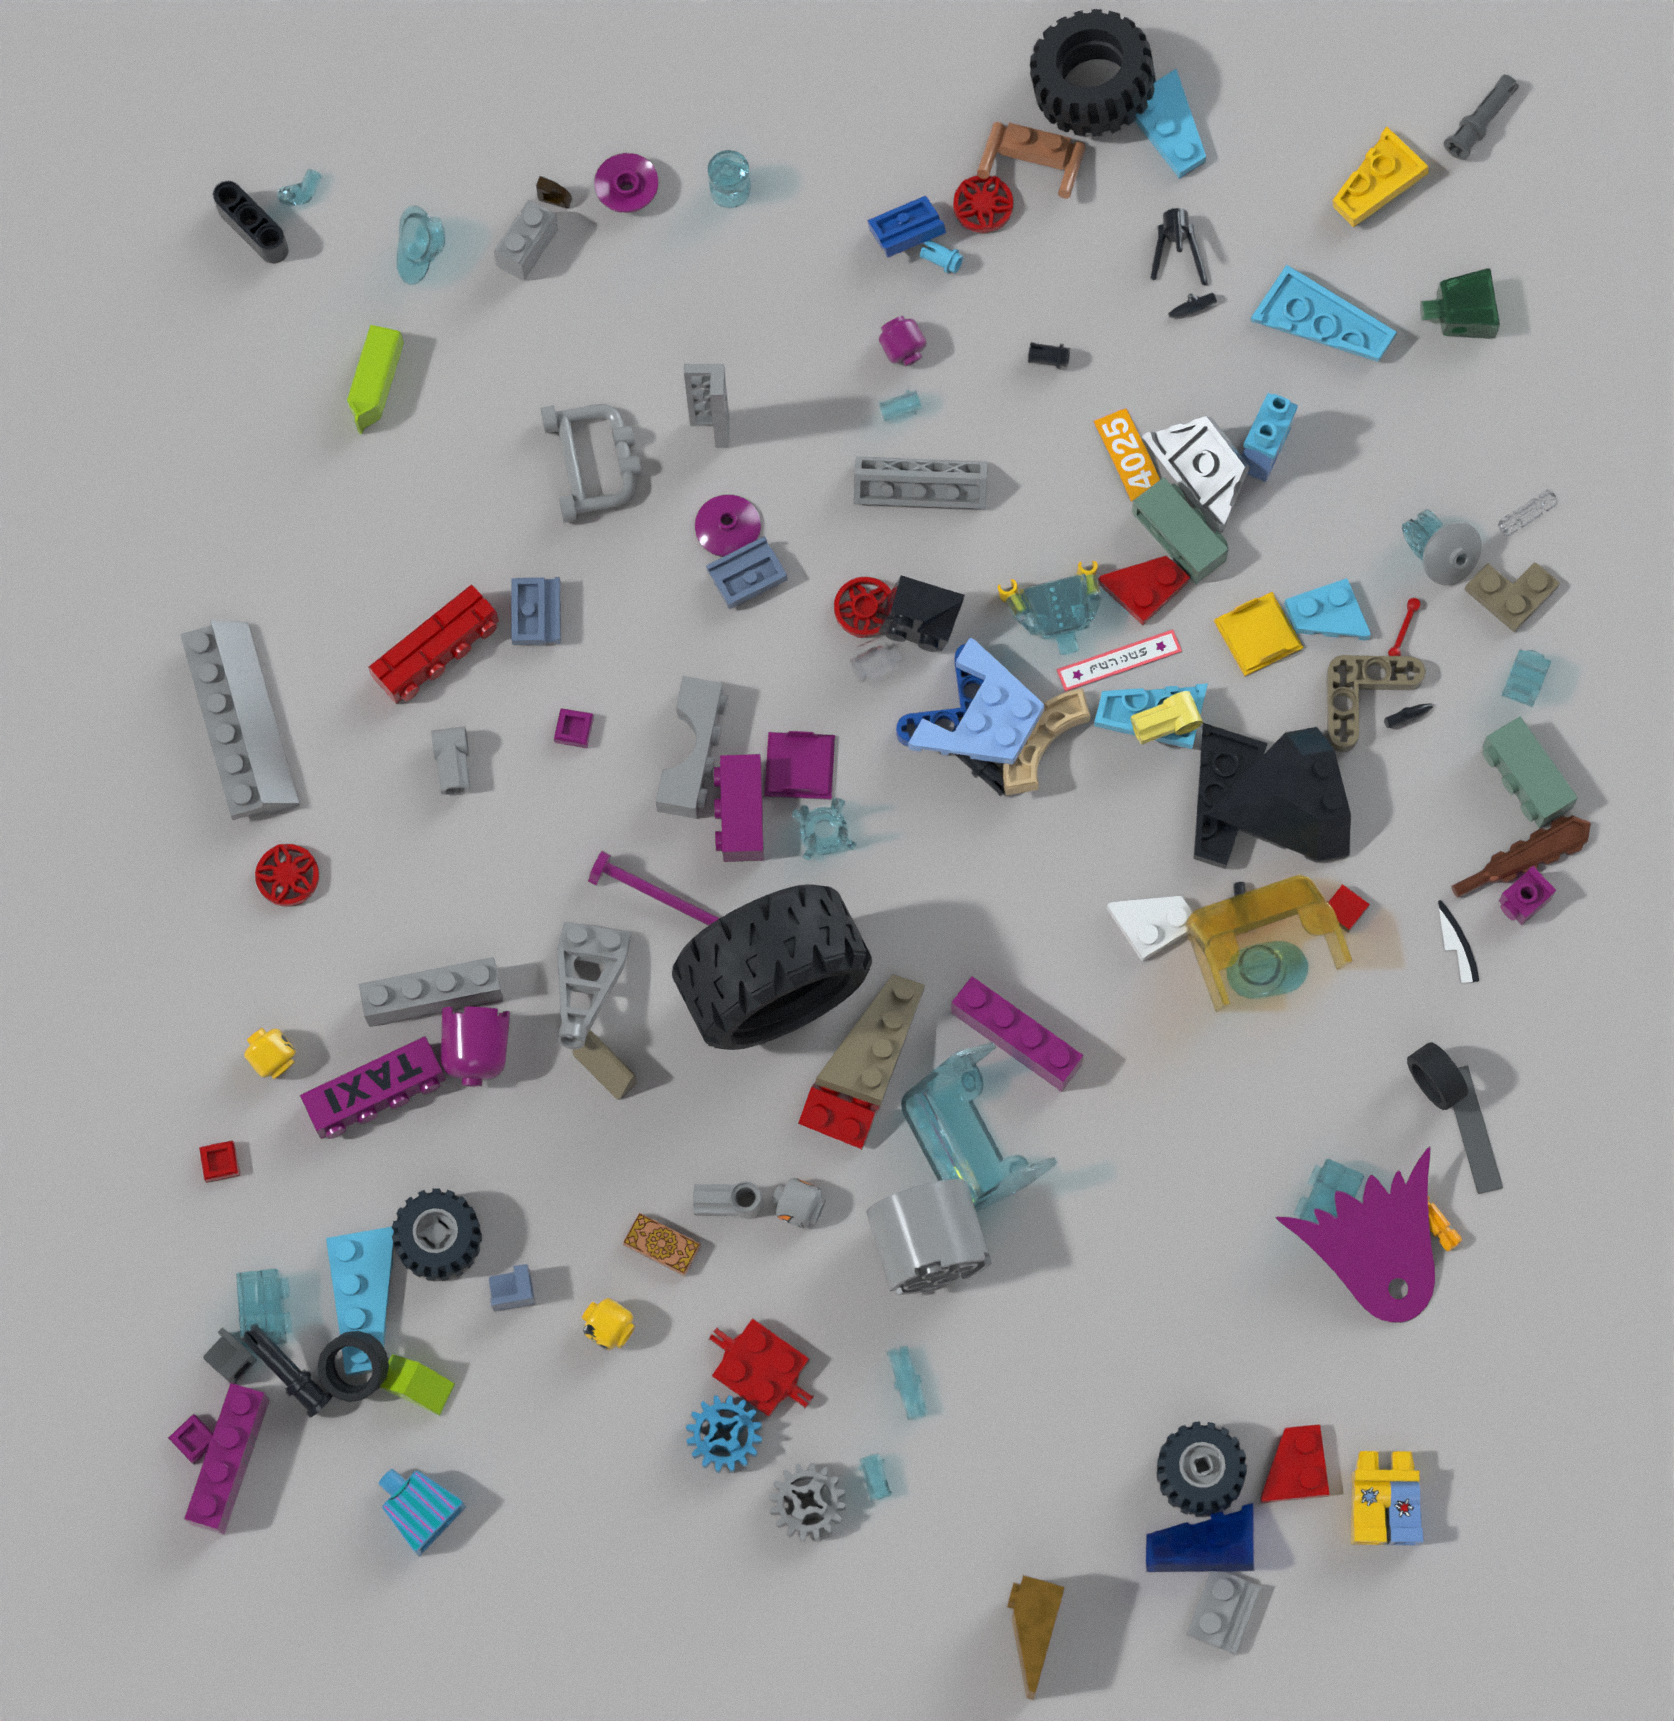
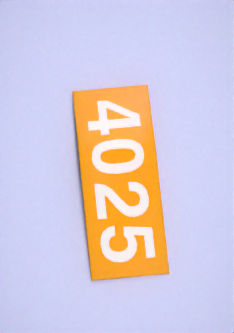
M1126 408L1093 421L1119 473L1130 501L1135 500L1160 481L1150 455Z

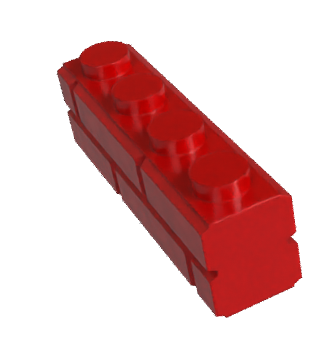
M471 584L368 667L372 678L395 704L399 703L402 699L409 701L416 696L420 690L419 686L427 679L432 681L441 676L448 662L453 658L456 660L463 658L471 650L473 642L480 637L486 639L497 629L496 624L499 622L497 612Z

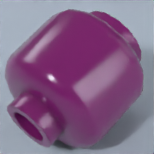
M902 315L881 327L883 332L879 335L878 340L891 363L899 364L903 362L905 367L922 358L920 352L926 347L927 342L914 319H905Z

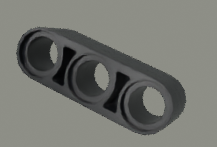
M222 181L217 184L213 191V199L221 218L263 260L272 264L283 261L287 257L289 250L281 227L238 184L233 181ZM229 198L236 199L230 204H224V201ZM248 220H257L252 225H244ZM269 241H279L274 246H265Z

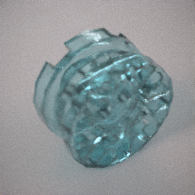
M1427 509L1418 513L1415 520L1410 519L1402 524V532L1406 542L1422 561L1427 542L1443 524L1434 513Z

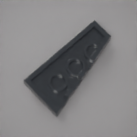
M1203 723L1193 859L1226 869L1239 830L1235 829V826L1219 819L1215 821L1204 815L1264 755L1268 743Z

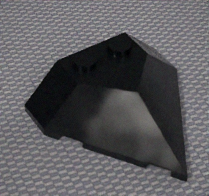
M1318 727L1285 732L1204 815L1215 821L1219 819L1231 824L1241 832L1284 850L1288 848L1305 856L1304 858L1315 863L1344 858L1350 855L1351 812L1335 750Z

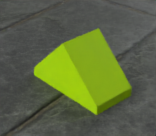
M392 1354L388 1361L387 1378L380 1388L440 1416L455 1383L420 1362Z

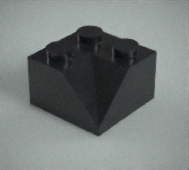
M900 575L888 595L879 632L886 634V637L893 641L904 642L907 640L916 643L919 648L925 651H942L949 641L965 595Z

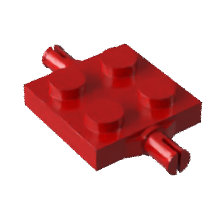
M753 1318L743 1332L734 1339L719 1330L718 1327L713 1331L724 1341H721L713 1334L710 1335L709 1340L725 1350L723 1360L712 1374V1377L769 1418L777 1406L788 1397L795 1400L805 1409L808 1407L809 1403L799 1397V1394L810 1402L814 1396L797 1385L801 1372L810 1361L808 1357Z

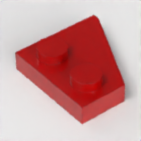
M1165 555L1101 575L1097 580V584L1143 626L1189 583L1190 577Z
M1320 1424L1285 1428L1262 1491L1260 1503L1328 1497L1330 1493Z

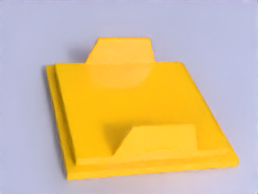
M1273 592L1235 607L1234 610L1213 620L1244 677L1304 648Z

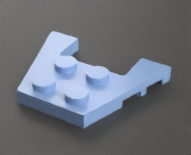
M969 638L956 660V667L984 680L983 684L954 732H950L922 718L908 742V747L913 751L921 752V749L941 752V755L947 756L949 753L970 756V759L1013 765L1045 710L1044 704L976 640Z

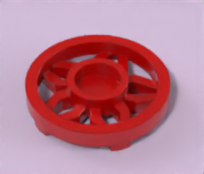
M978 175L965 179L957 188L953 199V210L957 220L965 228L978 233H989L1003 227L1009 221L1014 206L1011 190L999 177L989 175L986 179L980 178ZM977 183H984L982 190H980ZM992 184L995 185L992 192L987 191ZM967 188L973 189L976 193H969ZM999 188L1005 193L1007 198L997 196ZM963 193L967 200L959 206V198ZM1000 202L1006 206H996V203ZM967 207L971 208L969 211H963ZM994 212L997 214L1006 212L999 221L993 223ZM976 215L980 225L974 224L966 218ZM989 217L988 225L986 224L984 218Z
M857 577L846 582L838 590L834 600V614L840 627L857 638H867L881 634L879 632L880 626L868 629L871 625L870 620L875 624H881L882 619L877 618L876 615L877 613L883 615L885 608L880 606L887 599L891 589L884 582L873 577ZM861 584H870L878 588L871 590L870 593H866V589ZM853 587H855L860 592V594L855 596ZM849 590L852 601L840 604L842 596ZM884 592L880 600L875 598L876 595ZM852 608L850 613L840 612L844 609ZM855 617L853 620V627L848 625L843 620V618L851 619ZM860 620L865 621V625L862 630L858 629V623Z
M278 844L271 848L260 858L255 870V880L260 893L266 900L278 906L290 907L303 903L311 897L319 883V868L315 858L308 850L295 844ZM289 851L300 853L302 856L296 857L292 862V856ZM280 852H284L286 861H279ZM274 856V862L277 866L275 867L271 864L265 866L267 861ZM309 860L302 868L297 866L300 862ZM313 867V879L310 884L302 874H306ZM273 871V876L264 875L262 872ZM262 881L268 883L275 882L272 885L271 895L264 889ZM300 881L305 884L307 890L298 887ZM277 888L284 889L276 898ZM290 889L301 894L293 899H284L289 894Z

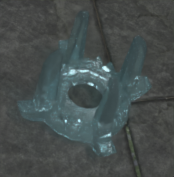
M834 797L831 802V808L820 807L809 812L808 806L802 805L800 811L797 809L793 811L791 815L801 823L800 838L807 847L806 852L802 856L809 861L815 853L827 855L838 851L842 847L849 850L855 848L857 843L849 839L848 824L841 814L846 801ZM821 821L831 823L834 827L833 834L827 838L818 837L814 832L816 824Z

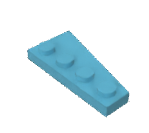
M1288 265L1280 273L1251 317V322L1376 362L1380 361L1397 335L1395 330Z
M392 1227L326 1238L340 1335L345 1332L361 1331L371 1334L381 1342L383 1347L385 1344L387 1307L389 1305L390 1277L393 1266L394 1244L392 1240ZM353 1346L342 1349L346 1376L373 1371L371 1361L362 1350Z

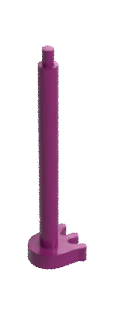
M604 851L600 852L590 872L588 882L596 886L604 873L708 926L719 919L609 863L611 855Z

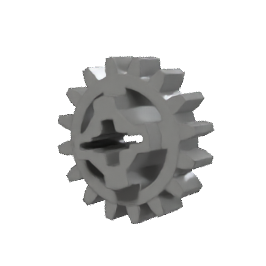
M799 1463L796 1464V1473L793 1475L785 1469L783 1471L785 1481L775 1480L773 1483L779 1492L769 1495V1500L777 1503V1506L770 1509L771 1515L781 1516L776 1522V1526L781 1528L787 1525L788 1537L793 1536L796 1531L800 1532V1538L803 1542H805L807 1534L810 1533L813 1534L816 1541L820 1540L819 1531L823 1529L829 1535L832 1534L833 1531L830 1523L833 1521L840 1524L842 1518L837 1514V1511L846 1510V1504L838 1501L839 1498L845 1495V1490L835 1489L839 1478L835 1476L828 1479L827 1467H824L820 1473L815 1472L814 1463H810L808 1471H803ZM812 1479L808 1485L801 1487L794 1485V1483L800 1480ZM824 1487L828 1489L831 1495V1507L822 1501L821 1494ZM810 1494L813 1495L814 1503L818 1507L808 1506L806 1510L802 1509V1503L798 1497L808 1498ZM784 1497L794 1505L791 1518L784 1509ZM818 1517L822 1520L813 1525H804L807 1519Z

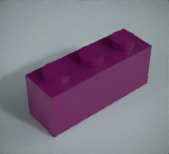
M760 754L720 755V767H714V787H721V799H714L715 819H721L722 831H715L716 851H722L723 862L764 861Z

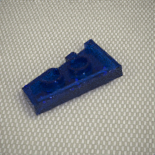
M1254 1503L1241 1506L1242 1510L1224 1515L1223 1512L1210 1515V1519L1192 1525L1185 1522L1146 1534V1571H1254Z

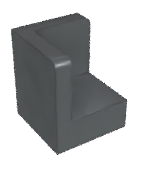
M222 1327L218 1331L221 1338L207 1351L203 1358L225 1380L236 1384L257 1360Z

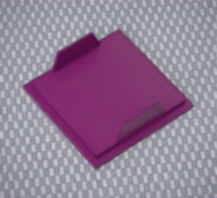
M807 731L768 732L764 797L832 800L835 735L815 734L814 732Z

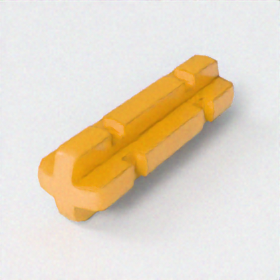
M1428 1196L1429 1230L1435 1237L1438 1236L1440 1238L1439 1243L1446 1251H1450L1460 1244L1462 1238L1455 1229H1450L1449 1225L1451 1224L1434 1203L1430 1204Z

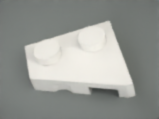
M1182 896L1111 902L1107 904L1106 908L1142 962L1200 926L1199 921Z

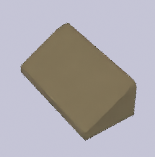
M591 1030L586 1036L584 1047L573 1049V1056L616 1099L619 1100L624 1097L637 1084L635 1074Z

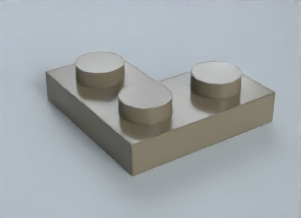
M1534 562L1512 584L1487 563L1465 586L1464 590L1515 633L1559 587L1560 582Z

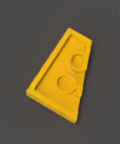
M1386 126L1381 133L1379 141L1366 153L1365 160L1357 171H1353L1334 197L1333 208L1354 228L1426 176L1429 166Z

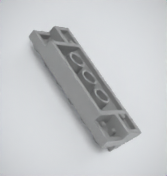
M210 620V626L180 634L232 820L266 811L267 815L299 806L297 793L248 622Z

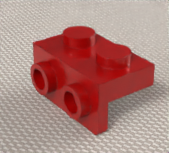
M814 1083L809 1091L798 1124L862 1150L874 1118L881 1106Z

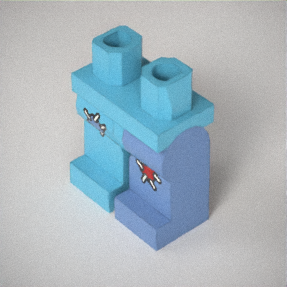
M1267 393L1244 442L1243 447L1245 449L1241 456L1250 466L1248 475L1267 482L1291 430L1293 418L1298 409V405L1291 403L1289 399L1277 394Z

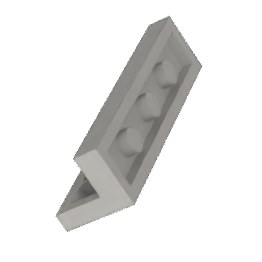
M684 364V380L690 426H713L715 447L729 448L730 417L724 364Z
M856 457L853 504L985 509L987 462Z

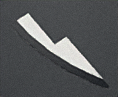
M1439 900L1438 905L1445 951L1457 950L1461 983L1478 982L1477 965L1470 945L1456 919L1446 905Z

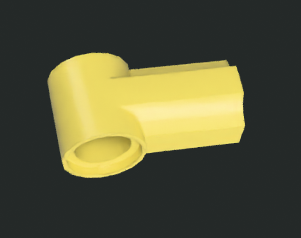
M1190 691L1176 693L1164 700L1163 704L1131 715L1130 718L1135 736L1141 745L1174 732L1176 735L1189 733L1203 724Z

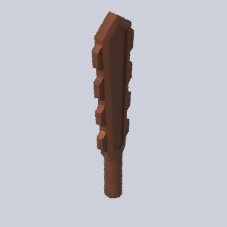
M1573 815L1570 817L1561 816L1551 822L1549 829L1540 828L1530 834L1528 841L1519 840L1512 844L1510 851L1507 853L1500 851L1492 855L1490 862L1487 863L1482 871L1451 886L1454 895L1458 898L1488 882L1497 883L1502 881L1508 883L1516 879L1517 873H1526L1532 866L1537 869L1540 863L1549 865L1558 861L1561 854L1572 855L1581 851L1583 845L1588 842L1591 823Z

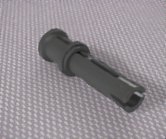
M1502 75L1473 114L1463 117L1459 122L1460 127L1453 136H1448L1444 141V147L1449 154L1460 160L1468 158L1472 146L1476 141H1481L1486 135V127L1519 88L1518 84H1514L1516 82L1514 78L1509 75Z

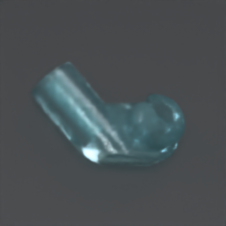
M308 169L301 183L281 187L278 190L277 198L279 202L287 206H296L310 202L322 178L321 174L315 170Z

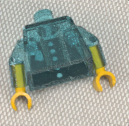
M1092 560L1091 570L1089 571L1082 568V562L1080 561L1077 567V575L1019 589L1020 594L1016 581L1010 579L1013 589L1008 592L1003 591L999 584L997 586L999 597L1007 603L1015 620L1031 635L1039 636L1040 639L1056 637L1060 655L1077 652L1079 647L1075 632L1089 628V622L1095 619L1102 599L1098 577L1096 576L1098 563L1095 560Z

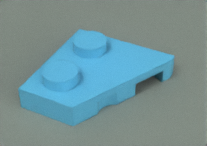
M1347 578L1285 599V608L1295 632L1298 634L1313 635L1320 633L1326 637L1338 638L1339 635L1359 637V640L1363 641L1370 639L1371 633Z

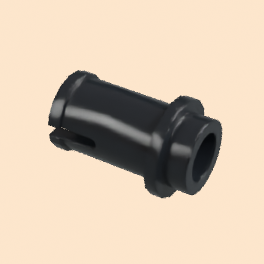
M1035 342L1030 343L1028 363L1054 365L1059 370L1061 367H1068L1070 348L1064 347V344L1060 343L1059 346H1052Z

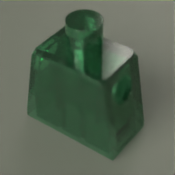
M1491 268L1439 282L1436 299L1420 301L1422 321L1440 319L1442 334L1446 337L1496 338L1500 322Z

